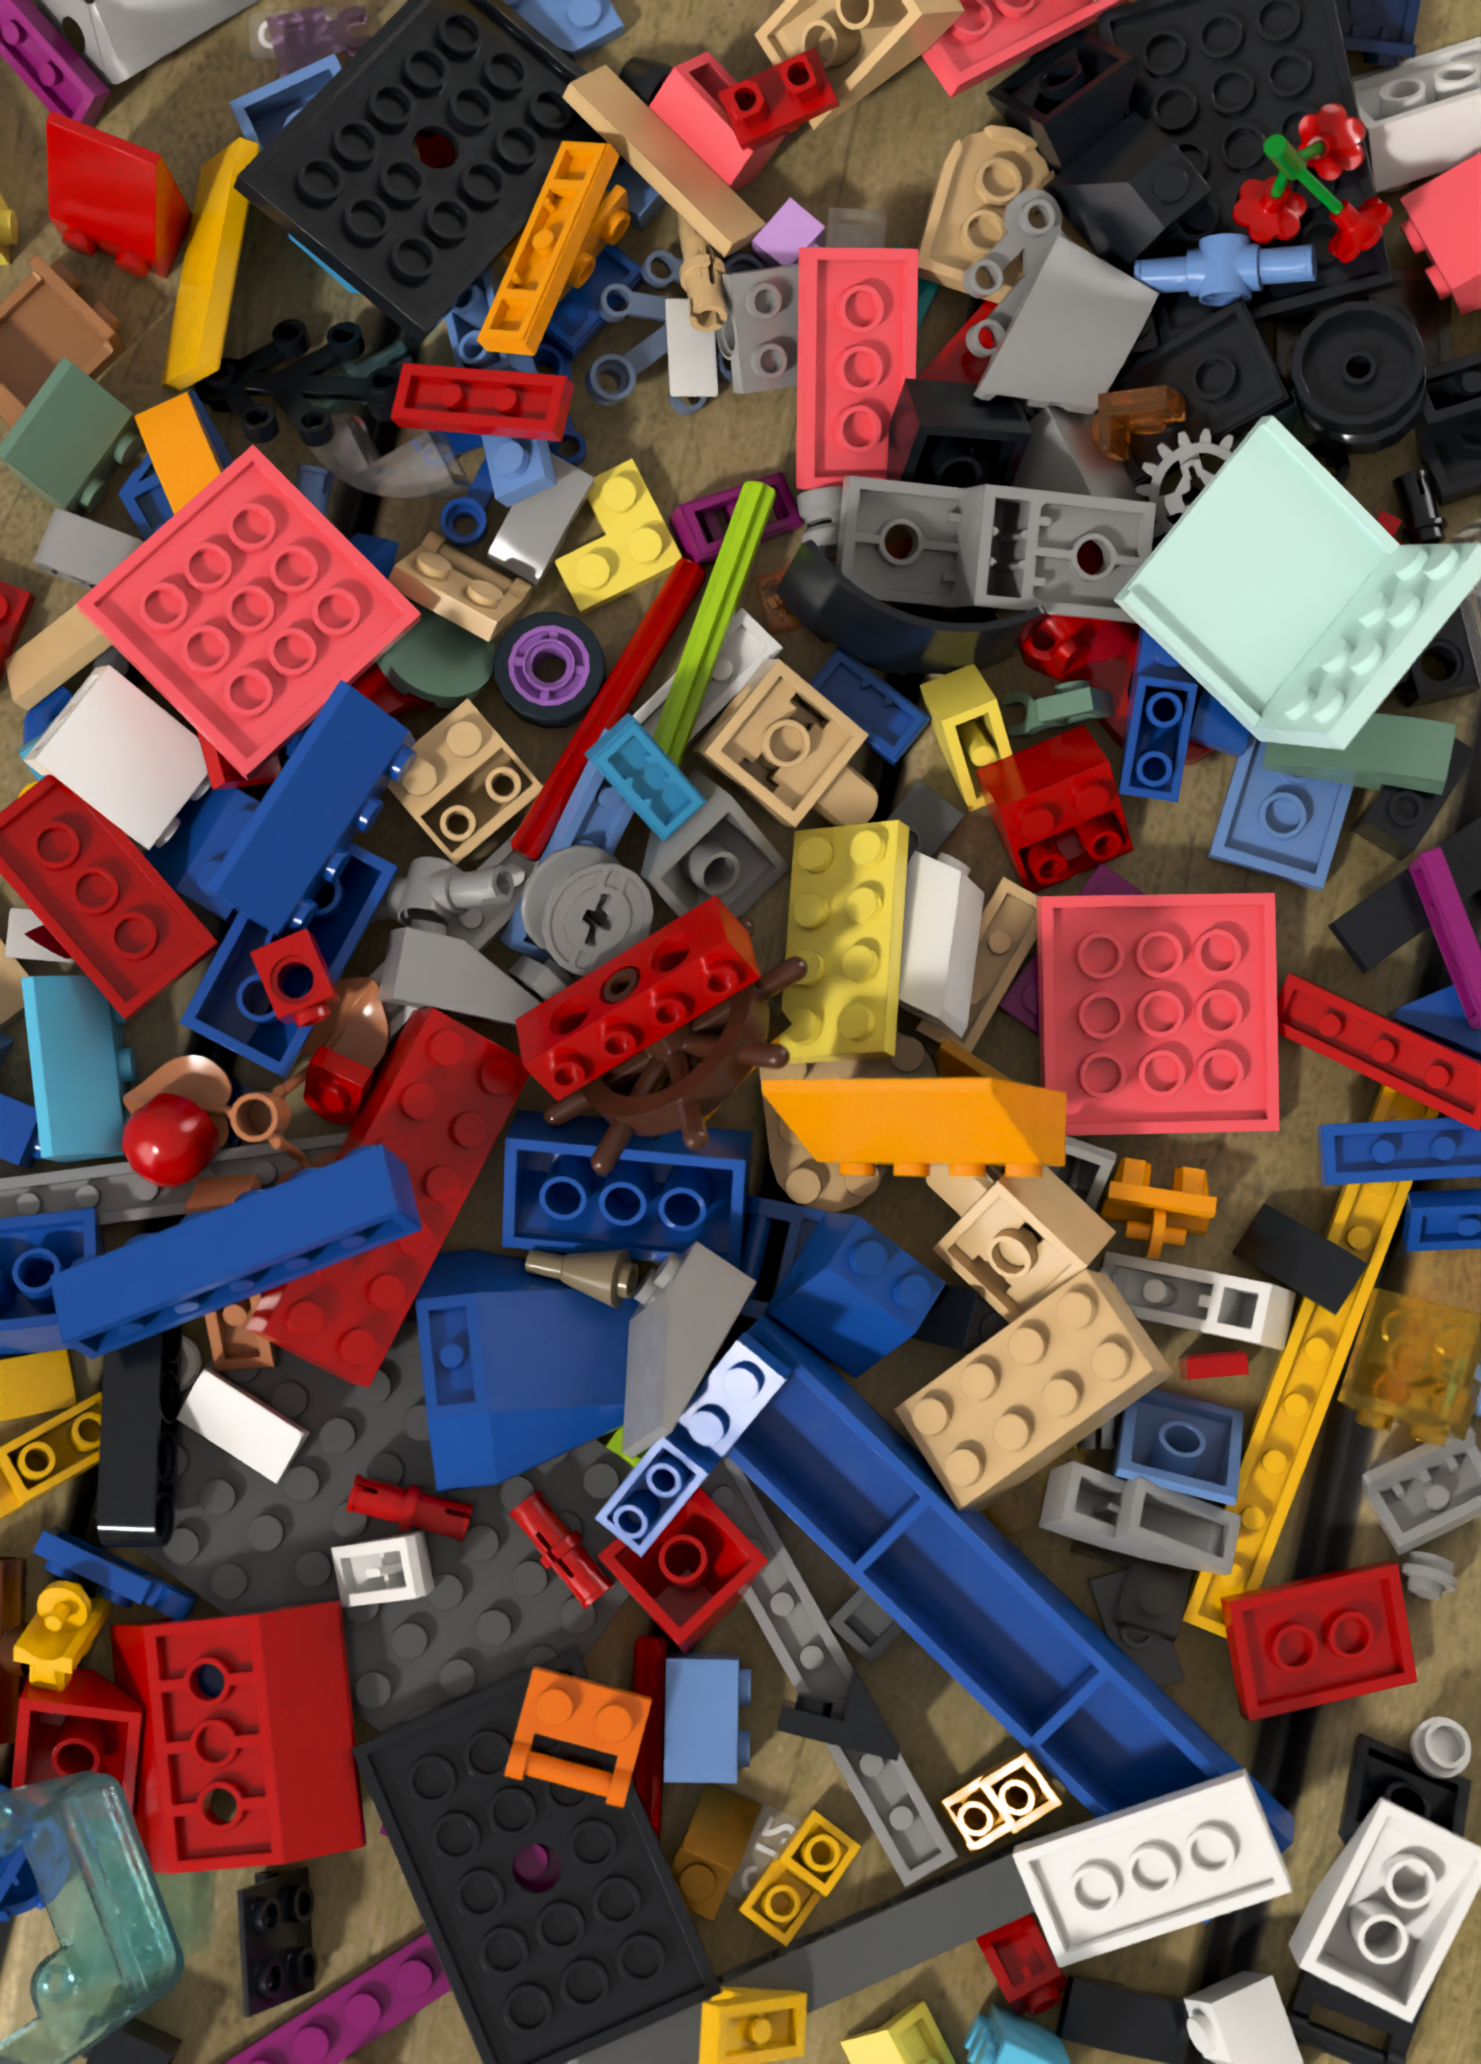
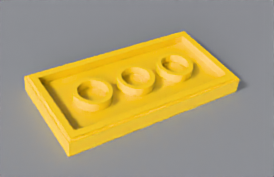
M239 137L201 165L160 387L181 392L220 369L250 201L233 187L237 175L259 154V143Z

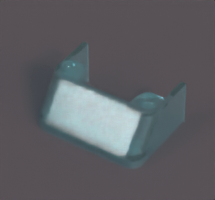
M95 1771L77 1772L0 1792V1857L6 1856L23 1846L61 1946L44 1958L36 1967L30 1982V1995L38 2016L0 2042V2064H69L169 1993L178 1983L183 1971V1952L124 1791L114 1777Z

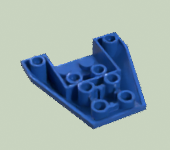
M475 1249L438 1253L415 1297L427 1423L437 1493L499 1485L623 1427L629 1320L640 1302L635 1300L633 1296L630 1299L624 1298L621 1305L615 1309L562 1283L561 1279L526 1273L525 1259Z

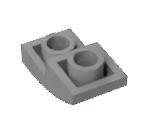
M551 452L550 455L557 484L511 506L487 555L488 561L512 575L529 582L535 588H538L566 542V532L595 486V477Z

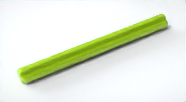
M754 480L746 481L743 484L653 736L655 742L678 768L681 765L776 498V490L763 482Z

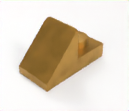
M705 1783L671 1863V1869L689 1911L714 1922L734 1872L738 1871L760 1812L761 1804L713 1783Z

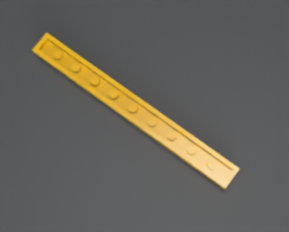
M1382 1084L1368 1122L1434 1119L1438 1117L1439 1111ZM1413 1181L1343 1185L1324 1238L1368 1263L1336 1316L1301 1296L1288 1330L1285 1349L1280 1351L1241 1454L1236 1503L1234 1506L1222 1504L1221 1506L1222 1509L1242 1516L1232 1573L1220 1575L1197 1570L1179 1617L1182 1621L1227 1638L1221 1597L1260 1588Z

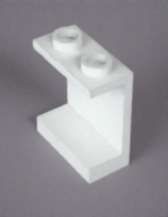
M110 665L96 667L23 759L25 763L40 775H53L130 836L129 839L139 850H150L153 845L158 848L162 847L178 829L181 820L176 815L188 799L197 801L211 786L199 738Z

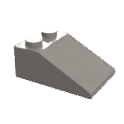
M697 1241L679 1256L671 1252L658 1270L651 1268L633 1294V1298L640 1303L629 1320L622 1452L630 1458H634L673 1431L757 1281Z

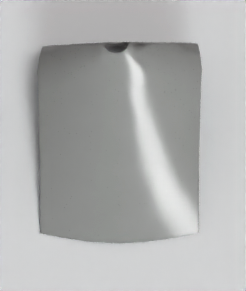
M85 0L36 1L41 13L67 42L68 40L63 29L64 18L67 16L71 17L78 23L85 38V50L81 53L76 51L77 54L105 85H117L261 0H95L92 4L87 3Z

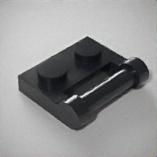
M1301 1968L1285 2012L1298 2047L1302 2043L1351 2064H1405L1406 2054L1432 1983L1411 2023ZM1313 2003L1387 2032L1382 2049L1309 2020Z

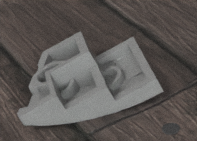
M1058 234L1049 246L1030 289L1020 301L1001 344L991 356L974 396L990 401L996 395L1027 399V406L1039 408L1058 406L1069 412L1093 415L1132 350L1159 293Z

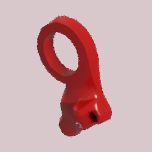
M1090 540L1084 542L1077 553L1078 564L1085 573L1095 574L1103 563L1101 548ZM1046 614L1019 647L1024 664L1030 669L1057 679L1062 683L1087 680L1090 687L1110 692L1112 694L1115 716L1099 719L1098 721L1110 738L1123 749L1129 703L1128 686L1133 674L1140 625ZM1188 741L1184 766L1194 765L1215 753L1216 750Z

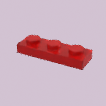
M403 363L390 418L400 428L562 442L574 385L567 376Z

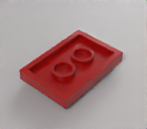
M1385 1560L1221 1597L1240 1717L1249 1722L1417 1682L1399 1567L1395 1562Z

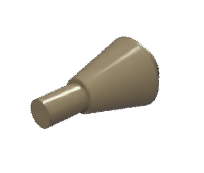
M531 1249L525 1263L526 1273L561 1279L562 1283L615 1309L621 1305L624 1298L630 1299L633 1296L638 1281V1265L631 1262V1255L628 1249L568 1253L566 1256Z

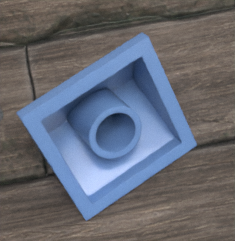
M1153 1388L1120 1412L1115 1433L1116 1449H1111L1106 1472L1130 1480L1139 1476L1161 1488L1234 1506L1238 1496L1245 1411Z

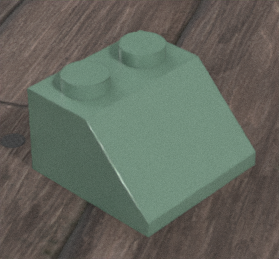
M63 356L0 444V460L25 487L56 508L83 517L86 511L91 513L100 506L109 490L108 480L120 464L125 466L136 456L143 439L140 436L141 433L134 418L135 414Z

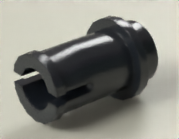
M1420 470L1417 473V479L1415 471L1397 477L1392 481V486L1396 491L1405 528L1401 531L1402 539L1409 541L1410 544H1439L1445 540L1444 530L1447 529L1448 522L1445 518L1439 516L1430 483V473L1427 470Z

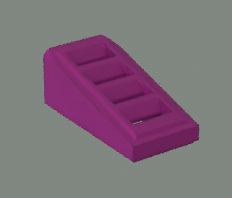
M782 471L755 480L763 482L776 490V498L772 508L778 519L771 523L767 521L759 544L797 530L804 525L801 517H799L797 506ZM743 484L677 506L669 517V524L683 558H688L701 566L716 562L725 535L715 513L722 510L729 526ZM699 519H700V522H701L702 527H703V529H704V532H705V534H706V536H707V539H708V541H709L708 544H707V542H706V539H705V537H704V534H703V532H702V530H701V527H700V525H699V522H698Z

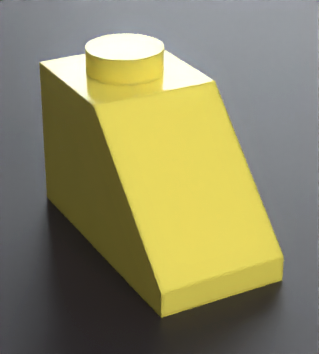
M972 664L920 685L928 715L931 717L930 721L933 731L968 812L986 805L975 770L1012 755L997 698L975 664Z

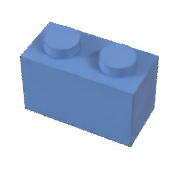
M668 1652L666 1657L664 1782L737 1784L738 1767H750V1730H738L739 1706H751V1669H739L740 1653H687L684 1655L681 1652Z

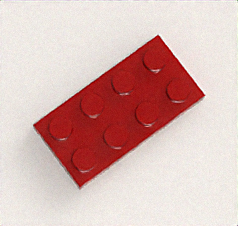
M46 775L0 813V874L126 1022L135 1017L220 946L218 941L128 836L53 775Z

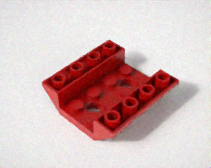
M341 1600L287 1605L265 1612L170 1621V1618L109 1625L115 1686L144 1707L134 1815L132 1821H129L133 1868L163 1874H178L280 1865L362 1848L367 1845L359 1767L351 1750L356 1745ZM204 1664L216 1666L223 1674L224 1688L218 1697L208 1696L200 1688L198 1675ZM216 1788L226 1789L236 1799L237 1812L231 1821L218 1818L212 1810L211 1797Z

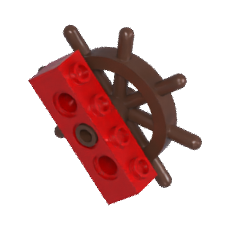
M716 895L515 1019L523 1067L556 1099L555 1102L548 1105L544 1110L545 1122L552 1127H559L593 1107L610 1124L609 1129L591 1157V1166L597 1173L606 1174L612 1171L633 1135L658 1136L681 1129L686 1147L693 1151L702 1150L708 1143V1132L704 1117L724 1103L738 1089L753 1067L781 1069L789 1062L790 1054L785 1046L766 1043L770 1023L768 1000L803 979L808 972V965L801 957L794 956L760 976L750 940L755 931L753 920L748 916L735 918ZM725 1026L721 1037L711 1035ZM669 1076L671 1086L660 1090ZM637 1080L628 1096L618 1093L619 1090Z

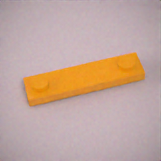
M562 141L477 337V341L486 351L535 356L620 157L611 143Z

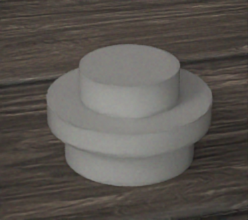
M1422 1551L1407 1552L1405 1563L1398 1565L1400 1579L1406 1582L1405 1590L1412 1595L1430 1600H1440L1442 1593L1456 1591L1458 1580L1453 1576L1455 1564L1444 1557Z

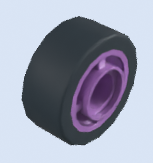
M560 612L534 613L517 621L501 638L494 657L495 681L507 707L522 721L544 729L563 728L584 719L607 680L604 652L594 632L578 618ZM548 658H556L566 664L565 674L560 680L553 683H545L535 677L537 666Z

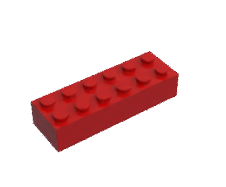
M433 1007L413 1010L333 1163L344 1159L348 1152L357 1147L383 1144L407 1165L422 1230L265 1291L246 1329L350 1384L369 1388L530 1075L523 1067L522 1058Z

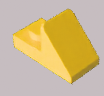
M721 1986V1994L712 1997L711 2001L703 2002L699 2064H763L804 2056L807 1993L790 1990Z

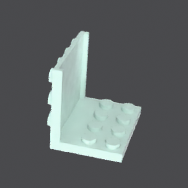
M1273 415L1262 416L1123 587L1114 601L1259 741L1344 750L1481 579V543L1400 545Z

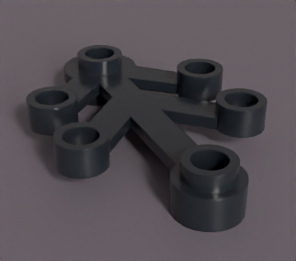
M288 319L274 327L272 331L274 341L240 360L222 358L218 371L193 384L200 400L211 410L217 412L232 411L241 422L245 436L250 442L258 444L269 442L277 436L280 430L274 409L265 403L256 404L250 397V395L271 396L297 426L302 442L307 446L318 447L332 440L335 435V428L329 411L320 406L312 407L305 398L366 401L369 411L374 418L380 421H393L390 417L401 372L394 367H381L371 372L368 378L320 376L319 374L343 361L357 359L365 350L360 327L352 322H341L329 329L327 333L328 344L276 373H264V371L286 358L293 359L304 355L310 348L311 342L305 324L300 320Z

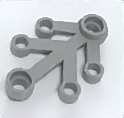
M1028 189L1014 196L1008 203L1004 215L1007 232L982 260L973 263L964 272L963 285L968 294L975 298L988 297L1000 289L1003 283L1002 271L1022 251L1023 276L985 320L972 325L967 331V348L976 357L986 358L992 356L1001 344L1020 301L1030 289L1045 254L1057 235L1060 234L1073 242L1061 230L1062 213L1057 201L1045 191ZM1031 208L1038 210L1042 216L1043 223L1040 229L1033 227L1028 220V212ZM978 269H983L989 274L990 286L988 289H983L977 284L975 274ZM981 328L989 330L993 336V345L990 349L984 348L978 340ZM1020 398L1027 421L1029 422L1043 408L1027 406V399Z

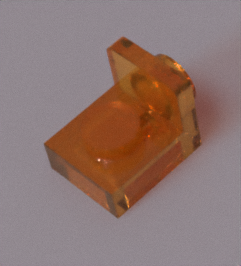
M1167 385L1099 393L1098 412L1094 413L1092 417V436L1096 447L1099 448L1101 454L1117 463L1129 462L1130 432L1135 434H1156L1164 432L1167 423L1186 421L1185 397Z

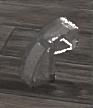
M340 413L332 418L335 428V435L332 440L322 446H309L318 460L330 472L349 485L370 494L407 500H433L444 498L472 487L446 434L426 431L381 457L360 416Z

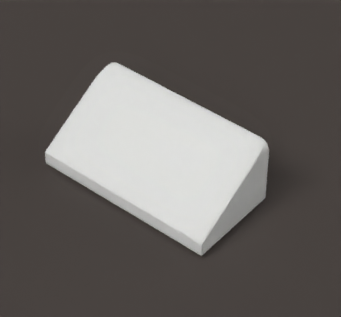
M212 1368L203 1369L176 1418L276 1484L279 1483L311 1433Z

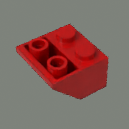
M1084 724L975 770L991 820L1021 887L1036 893L1099 866L1100 863H1106L1134 851L1110 762Z

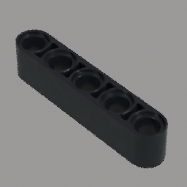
M182 1324L104 1354L97 1531L99 1539L105 1547H161L168 1545L171 1541L175 1523L179 1420L176 1418L179 1414Z

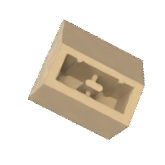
M467 698L415 742L411 749L417 754L409 771L400 782L397 783L391 779L386 787L420 828L456 866L533 801L540 793L543 785Z

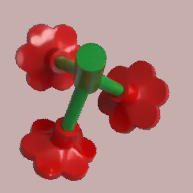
M1333 102L1324 105L1318 113H1310L1300 120L1298 129L1302 141L1298 151L1281 134H1274L1267 138L1263 146L1264 152L1279 169L1277 176L1269 177L1264 182L1257 179L1245 181L1239 190L1240 200L1235 203L1232 217L1238 225L1248 228L1250 238L1257 243L1266 244L1274 238L1283 241L1295 238L1300 230V219L1304 216L1307 209L1304 197L1296 192H1292L1288 182L1289 179H1298L1331 211L1329 217L1338 227L1336 234L1328 244V252L1337 257L1342 263H1348L1354 260L1361 251L1370 249L1378 242L1383 233L1382 227L1390 220L1393 211L1387 203H1383L1378 197L1367 199L1358 209L1348 200L1339 201L1307 170V166L1315 167L1322 179L1330 181L1339 178L1344 173V170L1358 168L1364 161L1365 152L1360 144L1366 135L1364 123L1356 116H1348L1341 104Z

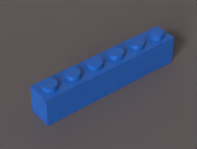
M383 1144L357 1147L348 1152L342 1160L322 1168L302 1169L294 1173L287 1182L266 1190L257 1189L244 1192L236 1197L234 1203L211 1212L201 1211L189 1214L181 1219L179 1225L156 1234L145 1233L134 1236L125 1243V1246L106 1254L89 1255L75 1260L71 1268L50 1275L62 1343L88 1358L94 1359L422 1230L406 1163Z

